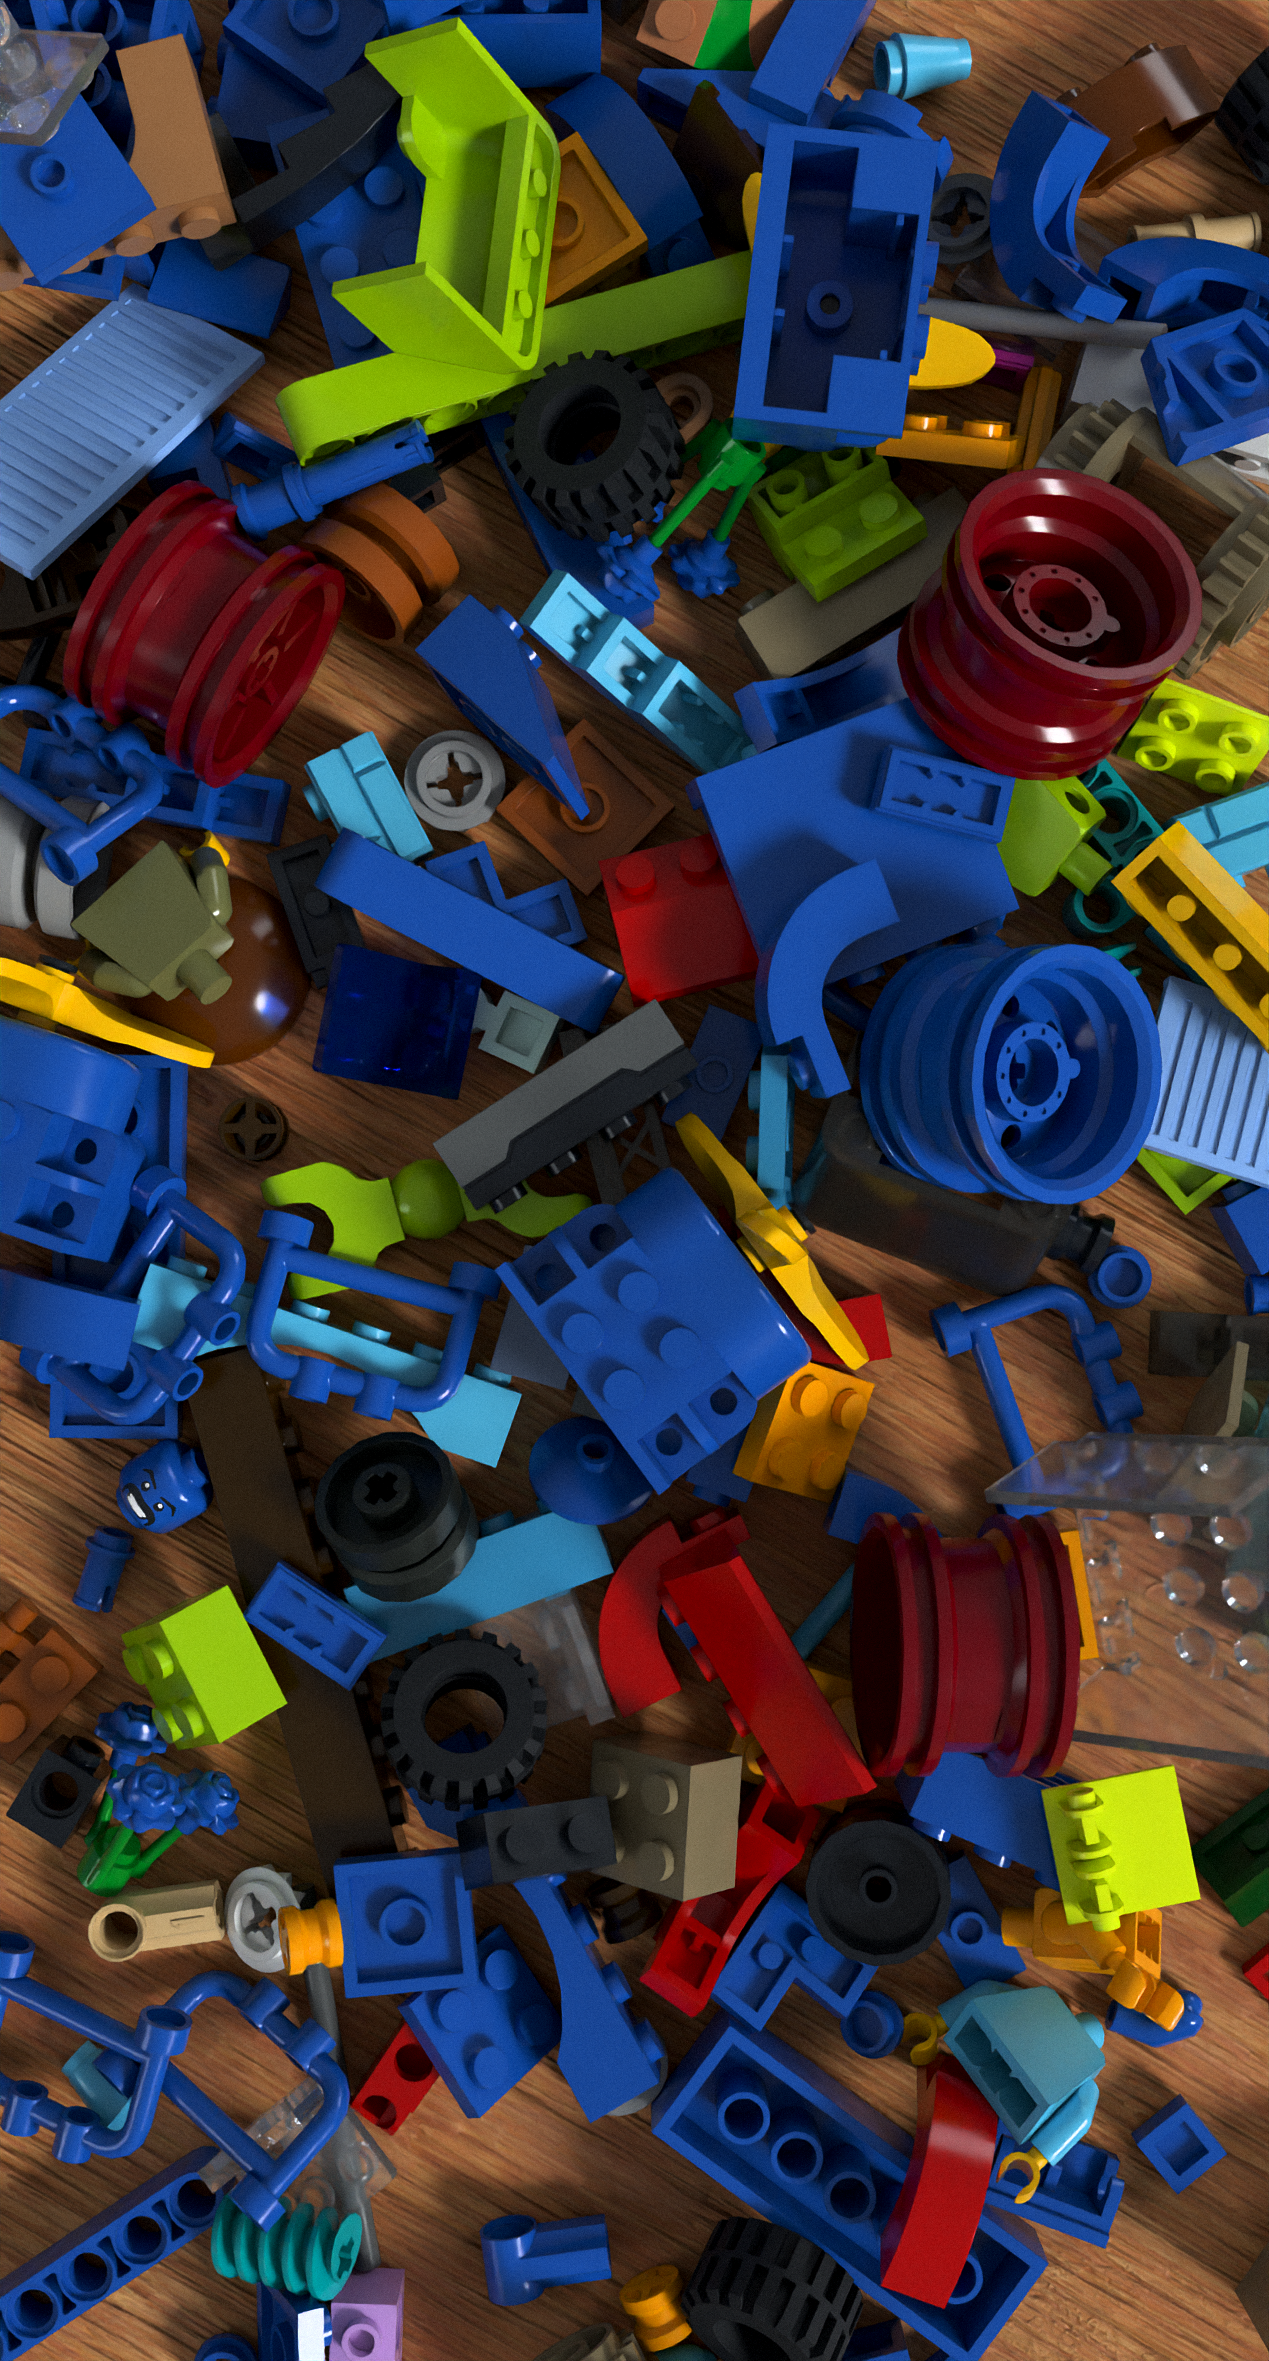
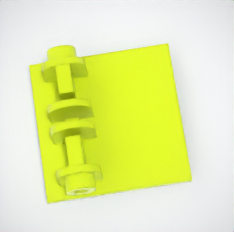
M1166 678L1159 688L1152 692L1148 701L1142 704L1139 715L1132 723V728L1120 746L1117 756L1138 763L1148 770L1159 771L1194 784L1206 792L1227 797L1240 792L1268 752L1269 716Z
M1173 1764L1041 1790L1068 1925L1092 1921L1095 1931L1108 1932L1116 1930L1121 1926L1119 1916L1123 1914L1201 1899Z

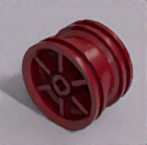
M1034 468L1012 472L987 484L970 502L961 522L956 526L942 557V565L924 583L916 601L909 609L898 634L897 663L902 684L917 714L939 739L964 758L992 772L1022 780L1056 781L1080 775L1101 763L1108 756L1138 717L1144 698L1159 688L1194 643L1202 620V590L1194 564L1178 537L1155 512L1131 494L1099 478L1071 470Z
M186 480L171 486L143 510L113 547L98 571L79 608L68 639L63 661V684L69 697L87 708L93 707L97 715L115 726L122 725L125 722H132L138 717L143 716L166 731L164 748L167 759L186 771L194 770L196 778L215 789L226 786L238 778L259 758L275 739L307 691L324 659L340 619L346 593L345 577L332 565L317 563L314 555L300 545H289L270 555L246 539L247 533L236 513L238 508L236 504L228 499L218 498L211 488L200 481Z
M874 1512L868 1516L861 1531L852 1579L850 1672L859 1742L867 1767L875 1777L897 1776L901 1768L909 1777L931 1776L939 1764L942 1752L980 1753L988 1770L996 1777L1002 1778L1018 1777L1023 1772L1030 1778L1053 1777L1063 1766L1072 1741L1080 1688L1079 1616L1068 1554L1059 1531L1049 1518L1042 1515H1025L1017 1520V1518L1008 1514H993L985 1519L978 1531L977 1537L973 1538L939 1537L930 1517L923 1513H907L900 1518L899 1522L896 1516L889 1512Z

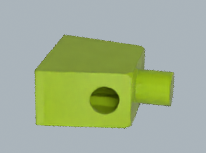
M1076 776L1056 781L1015 779L1002 841L996 845L1011 885L1029 896L1036 897L1063 875L1088 897L1102 884L1114 868L1112 864L1087 844L1105 820L1106 813L1105 809Z

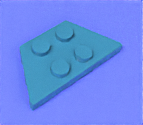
M790 1041L777 1046L764 1047L763 1045L761 1071L750 1070L748 1081L749 1110H754V1113H759V1136H748L746 1171L752 1177H757L758 1187L776 1210L783 1205L788 1210L791 1209L787 1202L792 1199L796 1082L787 1062V1054L793 1051Z

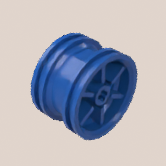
M949 944L931 948L901 967L885 985L870 1013L861 1044L859 1070L863 1110L873 1138L889 1162L911 1180L936 1189L970 1193H990L995 1191L1016 1200L1035 1201L1046 1204H1074L1096 1197L1117 1182L1137 1158L1151 1130L1160 1098L1162 1075L1160 1037L1150 1002L1136 978L1116 958L1095 947L1075 944H1031L1012 949L1008 946L991 944Z

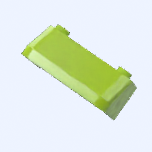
M459 17L366 43L364 56L403 97L401 116L397 124V139L401 151L426 177L415 264L333 282L331 295L395 353L504 375L532 369L539 355L561 173L560 150L552 128Z

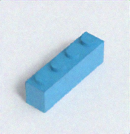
M537 1499L535 1501L538 1507L537 1511L514 1519L510 1509L479 1520L480 1530L473 1556L461 1574L435 1594L412 1602H383L361 1592L351 1580L343 1589L348 1604L389 1632L370 1663L428 1642V1637L441 1633L442 1636L455 1632V1629H463L613 1573L615 1562L601 1525H587L569 1521L553 1513Z

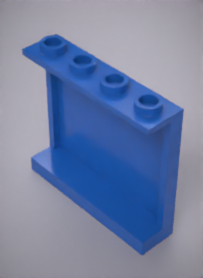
M909 697L696 777L685 786L693 811L702 809L759 960L772 929L782 914L797 898L820 881L874 858L877 860L900 922L863 936L844 948L831 964L823 986L846 978L849 988L867 983L886 975L883 962L905 954L908 962L928 949L943 946L941 939L962 931L967 942L1004 928L1000 916L1020 909L996 844L869 813L883 749L889 744L966 764L964 757L939 739L917 714ZM824 989L822 990V1000L827 998Z

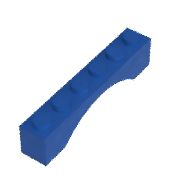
M470 1722L435 1742V1744L447 1751L464 1754L484 1749L493 1740L486 1731L477 1734ZM413 1787L407 1790L427 1828L458 1840L456 1822L482 1813L529 1807L526 1798L518 1788L514 1789V1795L503 1802L500 1801L499 1797L488 1801V1808L474 1811L473 1804L460 1805V1812L445 1810V1803L434 1800L431 1806L419 1799L418 1791ZM567 1875L512 1883L537 1917L553 1953L561 1989L562 2035L557 2064L586 2117L592 2123L658 2084L662 2065L659 2059L665 2056V2051L651 2023L647 2019L638 2023L626 2000L632 1997V1992L622 1970L615 1961L605 1964L595 1946L594 1941L599 1939L600 1935L589 1911L583 1903H579L576 1906H573L561 1885V1883L567 1880Z

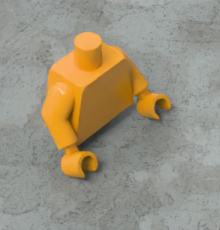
M1051 1888L1036 1889L1034 1908L1005 1906L1001 1923L1002 1939L1005 1946L1032 1948L1034 1958L1055 1969L1114 1975L1106 1989V1993L1124 2007L1143 2013L1168 2032L1174 2030L1184 2014V2001L1174 1988L1159 1980L1162 1912L1159 1909L1154 1908L1119 1916L1121 1926L1118 1929L1098 1932L1093 1929L1092 1921L1068 1925L1061 1893Z

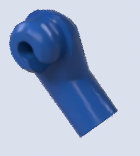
M1177 1989L1176 1991L1184 2001V2014L1174 2030L1168 2032L1143 2013H1139L1134 2009H1128L1113 1999L1106 2013L1105 2028L1154 2048L1163 2047L1194 2037L1198 2033L1204 2022L1200 2016L1203 2003L1196 1993Z

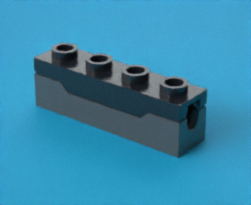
M653 999L432 1144L460 1187L465 1190L464 1193L475 1210L480 1211L489 1205L496 1215L528 1194L522 1182L542 1169L546 1171L551 1179L582 1159L583 1156L577 1147L599 1133L606 1143L637 1123L638 1120L632 1111L654 1097L661 1107L691 1088L693 1085L686 1075L693 1072L699 1064L689 1049L683 1045L684 1041L657 1000Z

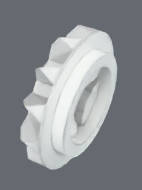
M272 1864L252 1867L241 1872L228 1889L224 1907L226 1930L234 1950L247 1965L265 1973L277 1972L285 1968L278 1931L279 1908L294 1905L301 1910L300 1903L306 1893L293 1891L291 1873L276 1872ZM273 1907L277 1918L273 1920L271 1927L267 1925L260 1928L259 1923L265 1920L264 1916L269 1912V1908Z

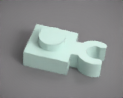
M461 983L458 990L474 998L476 1002L475 1012L466 1019L447 1013L444 1019L447 1024L467 1034L478 1033L482 1030L486 1031L478 1047L479 1049L533 1074H540L548 1061L566 1020L504 990L496 1007L491 996L485 990L471 983Z

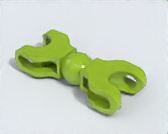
M436 1159L416 1160L404 1166L393 1178L392 1182L390 1177L368 1181L359 1178L351 1170L341 1165L320 1162L269 1177L260 1184L263 1199L270 1205L280 1207L293 1203H312L324 1210L334 1226V1243L327 1255L371 1267L375 1266L379 1253L385 1246L405 1240L407 1238L406 1234L422 1240L440 1239L454 1232L464 1221L465 1217H467L468 1223L486 1218L493 1219L502 1223L512 1232L533 1238L548 1234L557 1226L565 1224L582 1210L593 1206L592 1200L585 1194L573 1192L558 1196H542L530 1189L527 1182L524 1181L522 1184L528 1194L495 1215L489 1205L480 1211H476L464 1193L465 1190L460 1187L445 1162ZM296 1273L289 1275L287 1281L290 1297L299 1300L350 1289Z

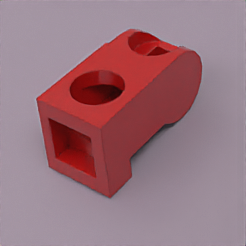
M403 2016L378 2056L364 2074L348 2105L349 2108L389 2136L394 2135L410 2113L413 2114L440 2076Z

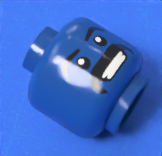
M166 1439L130 1459L120 1471L119 1486L116 1489L118 1506L128 1522L136 1528L146 1529L156 1534H164L174 1531L204 1513L213 1500V1485L203 1450L198 1447L191 1448L188 1444L178 1439Z

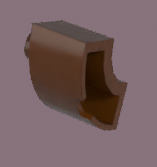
M1157 43L1148 44L1133 54L1123 67L1099 80L1083 92H1081L1080 88L1076 87L1055 99L1076 110L1110 138L1109 143L1088 176L1079 199L1100 197L1117 182L1138 168L1160 157L1175 154L1215 119L1221 104L1186 45L1160 49Z

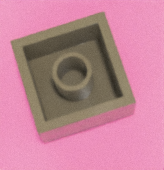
M646 1730L593 1740L589 1798L607 1795L617 1864L590 1870L589 1872L682 1902L735 1888L742 1755Z

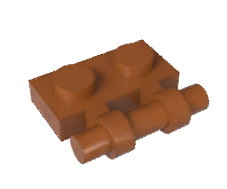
M23 1596L7 1612L0 1611V1656L5 1650H8L21 1660L0 1683V1756L9 1765L14 1764L104 1667L59 1624L52 1627L39 1641L26 1628L39 1615L40 1611L32 1601Z

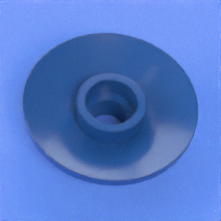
M587 1416L570 1418L553 1425L538 1438L530 1454L528 1472L533 1491L549 1510L569 1521L587 1525H605L619 1522L638 1512L648 1502L654 1491L652 1485L606 1422ZM588 1456L599 1457L600 1459H592Z

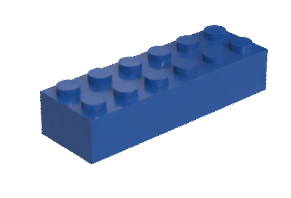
M720 2007L664 2083L658 2096L651 2102V2132L769 2221L787 2228L819 2246L849 2273L857 2287L956 2361H978L1049 2264L1035 2228L1013 2213L984 2203L968 2257L945 2309L880 2286V2237L904 2184L915 2139L766 2027H763L760 2032H751L722 2007Z

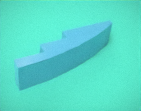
M555 569L519 619L518 623L563 663L702 774H707L741 761V751L753 744V741L743 729L741 718L683 663L677 659L665 656L625 617L611 613L568 572Z

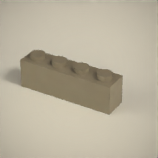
M956 485L937 496L934 490H929L911 501L913 506L925 518L928 537L823 601L817 603L799 579L794 576L797 583L781 593L775 595L773 590L769 589L753 597L742 606L740 612L743 616L737 619L735 638L762 681L800 676L827 667L906 618L924 583L942 565V557L949 540L968 507L967 502Z

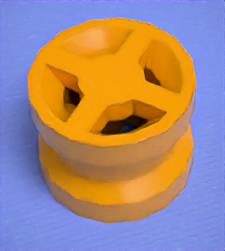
M333 1898L321 1899L311 1909L299 1910L294 1905L279 1908V1940L282 1959L288 1976L302 1974L308 1965L322 1963L327 1968L342 1966L344 1958L342 1928L337 1905Z
M660 2265L647 2269L631 2278L619 2292V2299L624 2311L634 2316L636 2321L634 2336L643 2351L654 2352L666 2349L682 2341L693 2331L681 2311L682 2295L680 2292L683 2288V2280L678 2268L674 2265Z

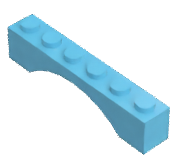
M170 1255L167 1265L159 1262L150 1263L137 1298L142 1300L132 1341L156 1350L171 1346L186 1324L184 1312L189 1302L197 1294L208 1291L214 1283L204 1278L208 1267L175 1255ZM244 1280L238 1295L230 1305L241 1316V1323L235 1335L228 1342L220 1346H215L207 1340L196 1356L216 1349L246 1345V1319L256 1288L255 1283ZM294 1299L291 1308L278 1305L271 1331L274 1344L294 1345L327 1353L364 1370L366 1373L389 1377L412 1386L422 1387L428 1385L435 1379L444 1351L442 1349L416 1341L413 1351L400 1348L388 1343L392 1333L390 1331L359 1320H355L352 1330L327 1322L330 1310L303 1300ZM476 1363L473 1373L465 1370L464 1378L456 1395L446 1404L425 1413L412 1412V1414L418 1419L428 1437L440 1449L496 1468L522 1393L519 1389L509 1386L512 1375L491 1370L488 1365Z

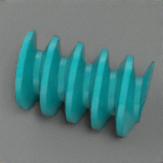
M229 2192L223 2197L216 2210L211 2234L212 2263L218 2274L226 2278L239 2276L242 2280L251 2284L263 2281L266 2286L275 2290L287 2287V2290L300 2296L311 2293V2296L320 2301L333 2299L343 2289L351 2275L361 2244L362 2220L357 2213L350 2212L346 2214L339 2226L338 2212L335 2208L329 2206L323 2208L315 2220V2209L310 2202L303 2201L299 2203L292 2213L291 2201L288 2197L280 2196L278 2201L286 2212L266 2234L233 2203L228 2196Z

